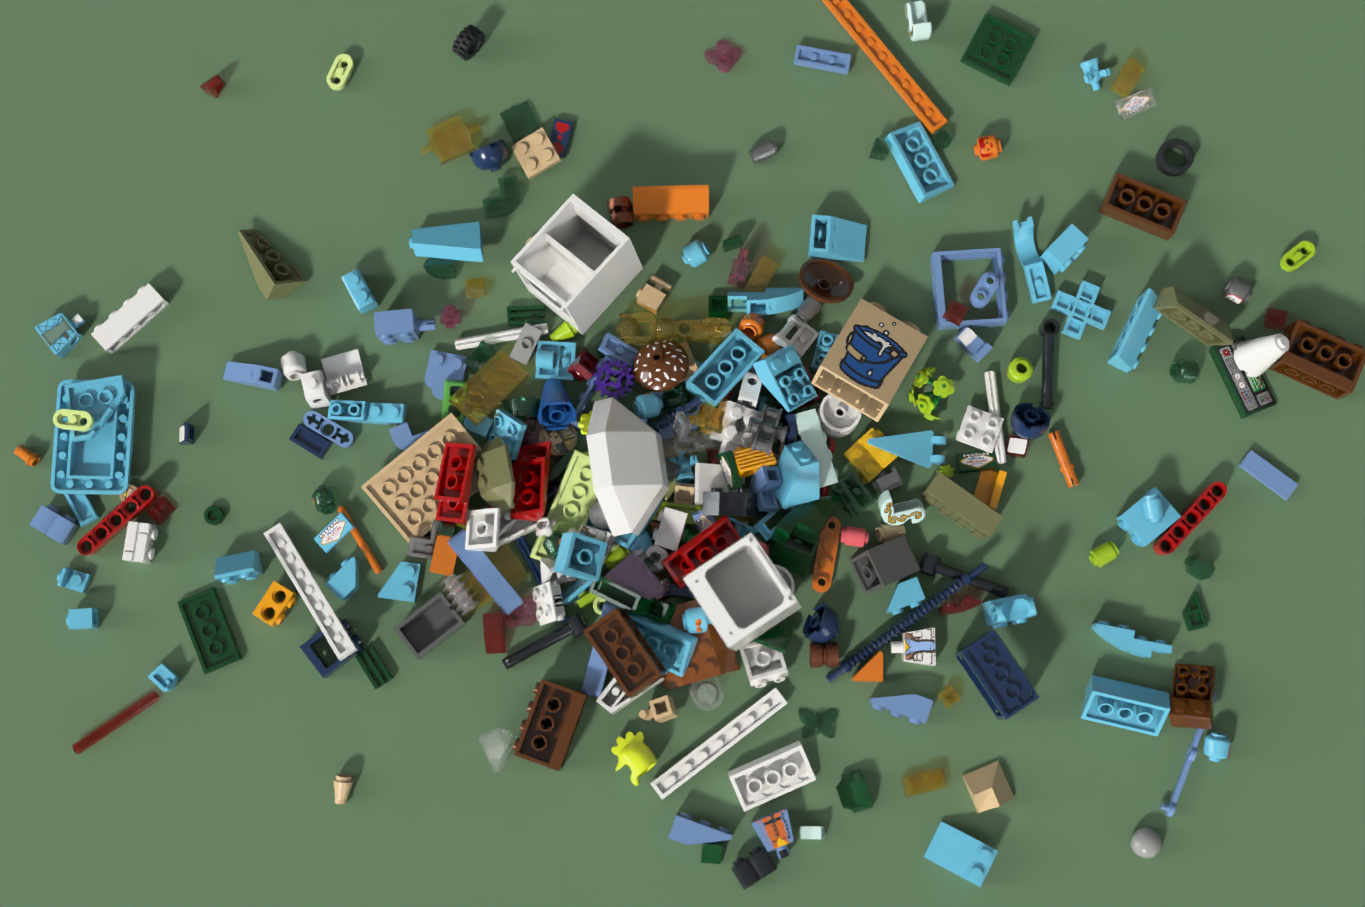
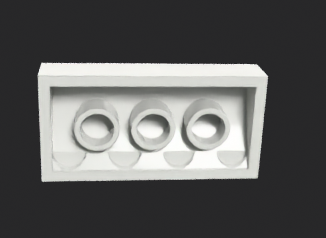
M799 741L727 772L744 812L816 780Z

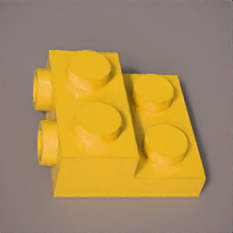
M873 428L843 454L868 483L898 457L867 443L868 439L885 437L879 429L874 430Z

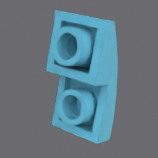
M820 330L810 370L818 371L822 361L837 339V334Z

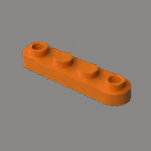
M834 516L830 517L819 535L820 542L817 546L811 581L812 588L819 593L826 592L832 582L841 529L839 519ZM829 522L834 523V529L828 527ZM819 579H823L825 581L824 586H820L818 584Z

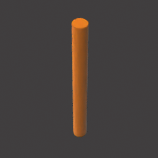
M344 505L340 506L337 509L339 514L344 513L354 524ZM354 524L355 528L351 531V534L377 575L383 570Z

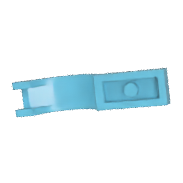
M1032 216L1027 217V221L1024 222L1012 221L1015 248L1024 270L1031 302L1034 304L1050 300L1052 297L1044 264L1038 256L1034 243Z

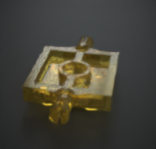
M460 115L426 129L430 145L420 148L423 156L434 152L442 165L474 151L475 147L471 141V134L481 131L478 123L467 128Z

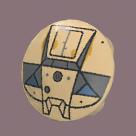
M568 424L569 427L562 430H549L543 425L539 433L540 443L551 441V455H565L568 450L572 451L577 443V432L573 425Z

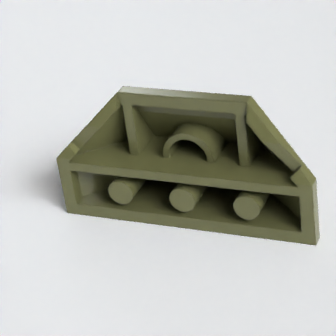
M496 436L483 447L474 459V467L481 497L493 508H501L500 515H504L514 508L515 480L508 445L501 436Z

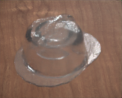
M716 676L687 684L693 702L701 710L712 711L722 703L723 691Z

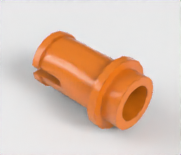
M20 444L14 450V454L23 459L27 466L34 467L40 461L38 453H33L23 444Z

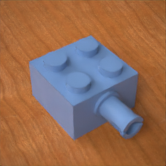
M413 309L374 312L375 335L385 345H394L398 341L414 343L415 340L420 339L419 331L436 330L435 318L418 320Z

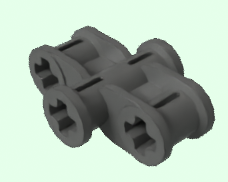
M764 403L760 420L750 416L746 433H756L751 451L765 452L770 456L774 438L784 443L788 426H778L783 408L776 409Z

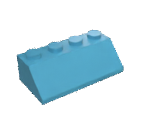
M1148 288L1138 297L1106 362L1126 373L1137 367L1140 360L1137 357L1140 352H1144L1148 344L1145 341L1148 336L1153 334L1156 327L1153 324L1162 315L1153 308L1158 296L1152 289Z
M735 328L686 381V390L695 398L699 396L702 403L716 407L753 367V363L757 362L765 354V351Z
M1092 675L1086 687L1081 719L1158 736L1170 711L1169 693Z

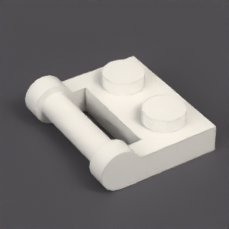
M792 314L787 319V323L782 330L775 334L772 340L782 347L793 344L799 358H801L819 333L798 316ZM793 327L798 328V331L791 340H788L786 336Z

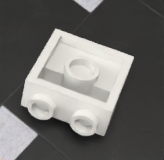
M756 642L748 643L740 648L751 687L762 688L767 685L766 682L773 680L775 683L782 682L788 676V669L781 652Z

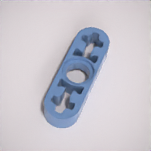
M309 411L304 415L303 422L308 428L342 448H350L354 444L355 437L350 431L316 411ZM316 416L315 419L322 424L318 426L315 423H311L310 425L309 418ZM331 424L334 426V432L327 435L324 433V428L326 425ZM339 433L345 437L348 434L349 442L342 444L343 440L337 437V434Z

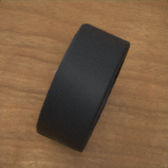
M1182 139L1168 140L1159 148L1156 154L1157 167L1167 176L1176 177L1182 175L1194 162L1193 148ZM1169 148L1181 150L1186 159L1184 165L1179 168L1170 166L1165 161L1164 154Z

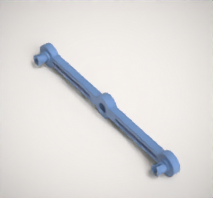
M1215 693L1214 695V703L1217 697V693ZM1196 728L1171 800L1168 804L1161 803L1163 806H1160V809L1165 810V815L1172 817L1175 813L1177 801L1191 763L1196 758L1197 747L1204 729Z

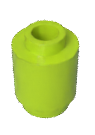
M1112 541L1104 542L1090 551L1089 560L1094 566L1097 565L1101 568L1116 559V556L1119 555V550Z
M619 546L607 555L604 563L610 571L612 569L615 571L625 566L633 556L627 548Z

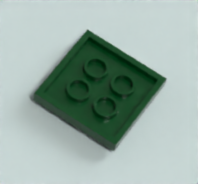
M985 13L960 62L1010 87L1035 37Z

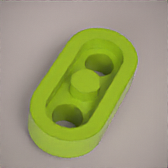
M1309 241L1300 242L1281 257V268L1287 272L1295 271L1314 256L1315 246ZM1301 249L1305 250L1306 254H1302ZM1287 260L1291 262V266L1287 264Z

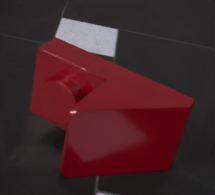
M583 348L567 371L580 382L585 378L589 380L594 374L598 359Z

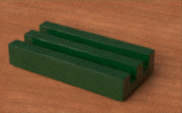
M545 305L507 306L508 326H524L525 322L531 325L546 323ZM541 310V312L512 314V312ZM542 317V320L512 321V318Z
M373 646L355 656L376 690L393 679ZM368 653H372L387 677L386 679H383ZM362 657L366 658L380 683L376 682Z

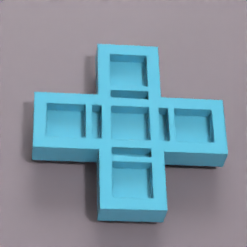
M1082 281L1075 297L1060 290L1057 291L1050 309L1067 316L1061 331L1062 334L1079 340L1086 324L1101 330L1105 329L1111 311L1094 305L1100 287Z

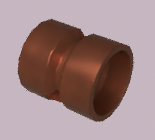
M620 196L607 201L608 213L612 214L609 217L612 225L618 229H625L635 224L633 213L630 212L632 209L630 197Z
M810 642V668H821L823 664L827 668L838 667V642H826L825 645Z

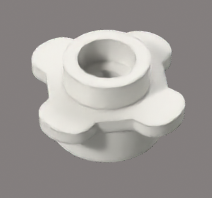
M546 517L539 519L535 525L536 535L538 537L542 535L550 536L553 533V525H555L556 521L553 518L549 520Z

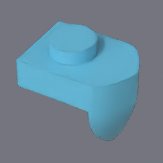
M161 662L148 675V678L162 692L175 689L179 680L178 675L164 662Z

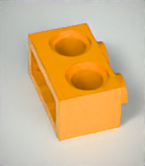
M273 581L252 614L270 626L277 627V625H281L285 620L286 615L284 614L288 608L291 609L296 603L297 599L295 597L297 594L279 582ZM281 592L286 594L283 602L278 600V595ZM273 608L275 610V615L273 618L269 619L267 616V612L269 609Z

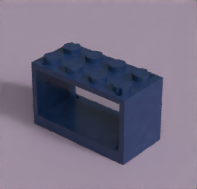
M995 630L985 632L954 653L998 720H1007L1040 698Z

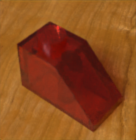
M483 614L486 654L506 653L505 614Z

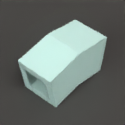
M800 826V839H825L824 826Z

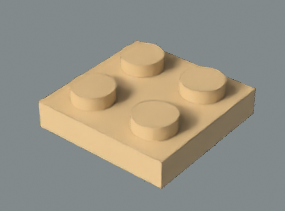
M543 127L511 146L529 179L534 178L562 161Z

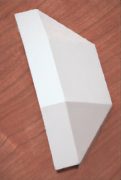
M613 397L594 401L587 431L594 491L613 537L628 533L638 536L669 489L662 436Z

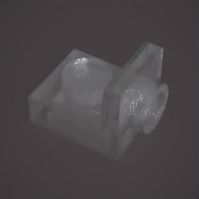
M676 412L672 432L679 442L696 441L697 436L691 429V421L684 412Z

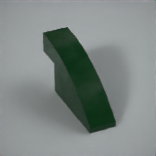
M824 496L818 500L797 506L782 518L776 526L771 539L785 546L792 534L814 545L835 511L841 496Z
M600 575L599 581H593L589 592L633 614L648 616L662 624L671 623L677 607L656 596Z

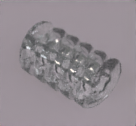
M452 574L440 582L439 586H445L443 589L444 593L450 592L447 598L449 600L454 599L452 605H459L456 611H463L460 616L463 617L476 608L480 600H472L475 593L468 594L471 587H463L467 581H459L462 574Z

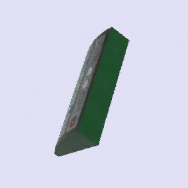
M1241 336L1233 339L1232 345L1216 346L1209 350V353L1241 419H1244L1277 403L1263 374L1257 377H1249L1246 375L1248 373L1245 370L1241 371L1238 368L1234 359V351L1237 350L1238 343L1246 341L1245 337Z

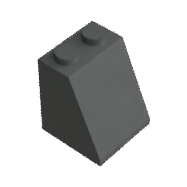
M904 535L869 549L849 560L865 595L920 570L918 561L914 557L909 542L905 539Z

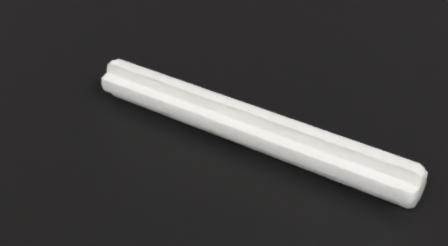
M546 323L533 325L543 330L541 335L548 334ZM523 327L456 339L455 347L457 350L517 340Z
M987 371L984 375L989 413L1001 417L995 371ZM1002 426L994 447L997 464L1006 463Z

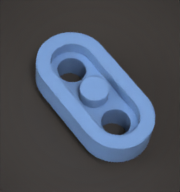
M987 272L981 276L970 295L972 306L983 308L987 305L999 285V278L995 273ZM987 279H992L993 283H987ZM981 294L983 296V300H979L977 298V295Z

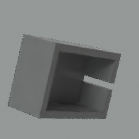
M442 592L438 593L394 627V630L418 660L423 659L467 624L457 610H451L454 606Z

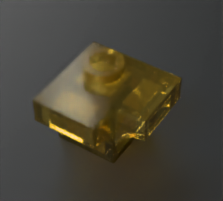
M702 404L696 415H688L686 423L699 427V432L710 435L711 432L721 434L724 428L722 421L725 411Z

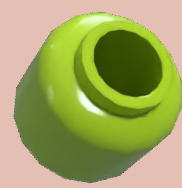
M1024 357L1014 358L1006 368L1009 380L1019 384L1026 382L1033 373L1032 363Z

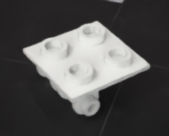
M358 349L321 359L326 377L325 383L326 387L329 388L330 395L367 385Z
M968 405L960 429L956 434V440L992 453L1004 418Z
M549 581L534 587L533 599L536 602V617L540 622V626L556 620H565L564 606L555 607L564 603H554V600L561 599L562 596L553 597L562 594L560 584L558 585L557 581Z

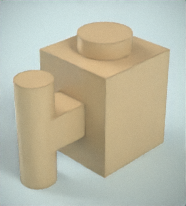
M652 275L649 281L654 283L655 286L652 287L646 283L644 288L640 287L636 297L638 305L657 315L666 300V294L661 292L662 289L670 292L673 285Z
M668 695L649 701L651 709L639 712L640 718L651 721L654 718L659 723L679 717L674 700Z

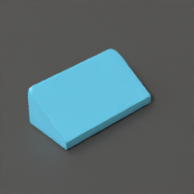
M580 578L561 594L563 603L567 605L574 603L579 599L578 596L586 590L589 591L593 581Z

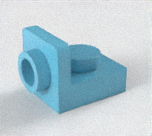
M63 567L58 573L57 585L86 593L92 575Z

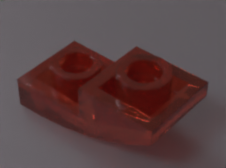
M964 596V599L959 600V607H956V603H945V606L939 607V615H951L970 610L980 605L981 599H976V596Z

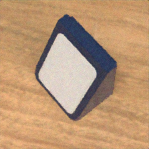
M190 423L180 425L179 444L193 445L194 426Z

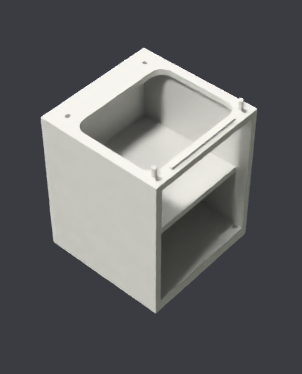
M574 194L568 198L511 260V264L514 267L511 272L514 273L516 271L528 291L562 319L571 324L582 335L643 269L630 238Z
M752 532L683 578L728 648L734 651L739 650L802 608Z

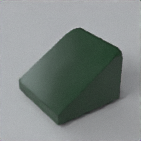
M702 843L701 863L721 864L722 844Z

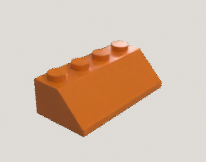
M709 185L633 187L634 220L639 222H647L649 219H656L661 222L668 219L685 221L686 218H694L697 221L705 220V218H709Z

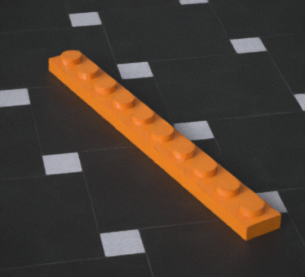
M822 0L931 134L947 124L946 118L848 0Z

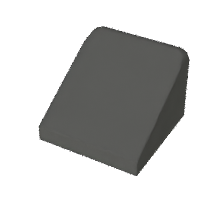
M665 459L668 481L673 482L681 466Z

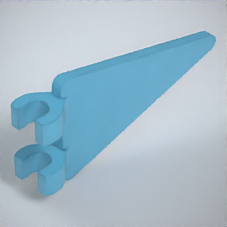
M932 430L867 440L869 445L926 468H930L932 464L941 465V463H945L944 455L932 454L933 445H946V437L934 436Z

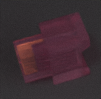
M740 248L738 258L733 259L727 284L744 288L750 262H747L749 250Z

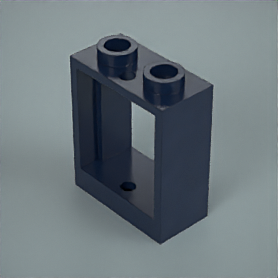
M339 618L358 650L342 661L337 660L328 667L312 645L324 637L322 631H319L300 646L301 650L323 678L331 676L364 650L362 639L357 634L353 635L350 631L352 627L346 619L342 620Z

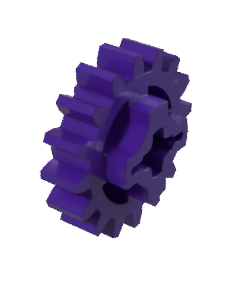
M610 359L609 364L603 361L602 368L596 367L599 373L593 374L597 378V380L593 381L594 385H598L595 388L596 392L602 391L600 394L602 398L607 395V398L614 397L618 401V396L621 395L624 399L625 392L631 393L629 387H634V383L630 380L635 379L634 375H629L632 372V368L626 369L627 363L625 362L621 365L620 359L616 363H613V360ZM612 368H618L620 371L612 370ZM605 372L606 378L602 380L603 382H601V377ZM627 377L626 385L622 387V381ZM610 378H617V383L611 381ZM608 389H614L616 392L608 391Z

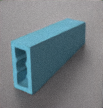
M479 221L412 229V237H409L410 249H414L415 256L484 262L482 232Z

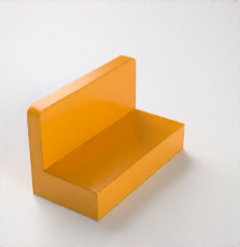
M992 470L981 471L973 496L995 510L1007 472L1001 470L998 472Z

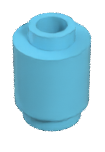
M1159 494L1143 497L1144 502L1142 504L1145 520H1150V524L1162 522V518H1165L1163 501L1160 499Z

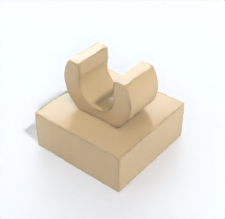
M676 482L673 503L693 505L695 484Z

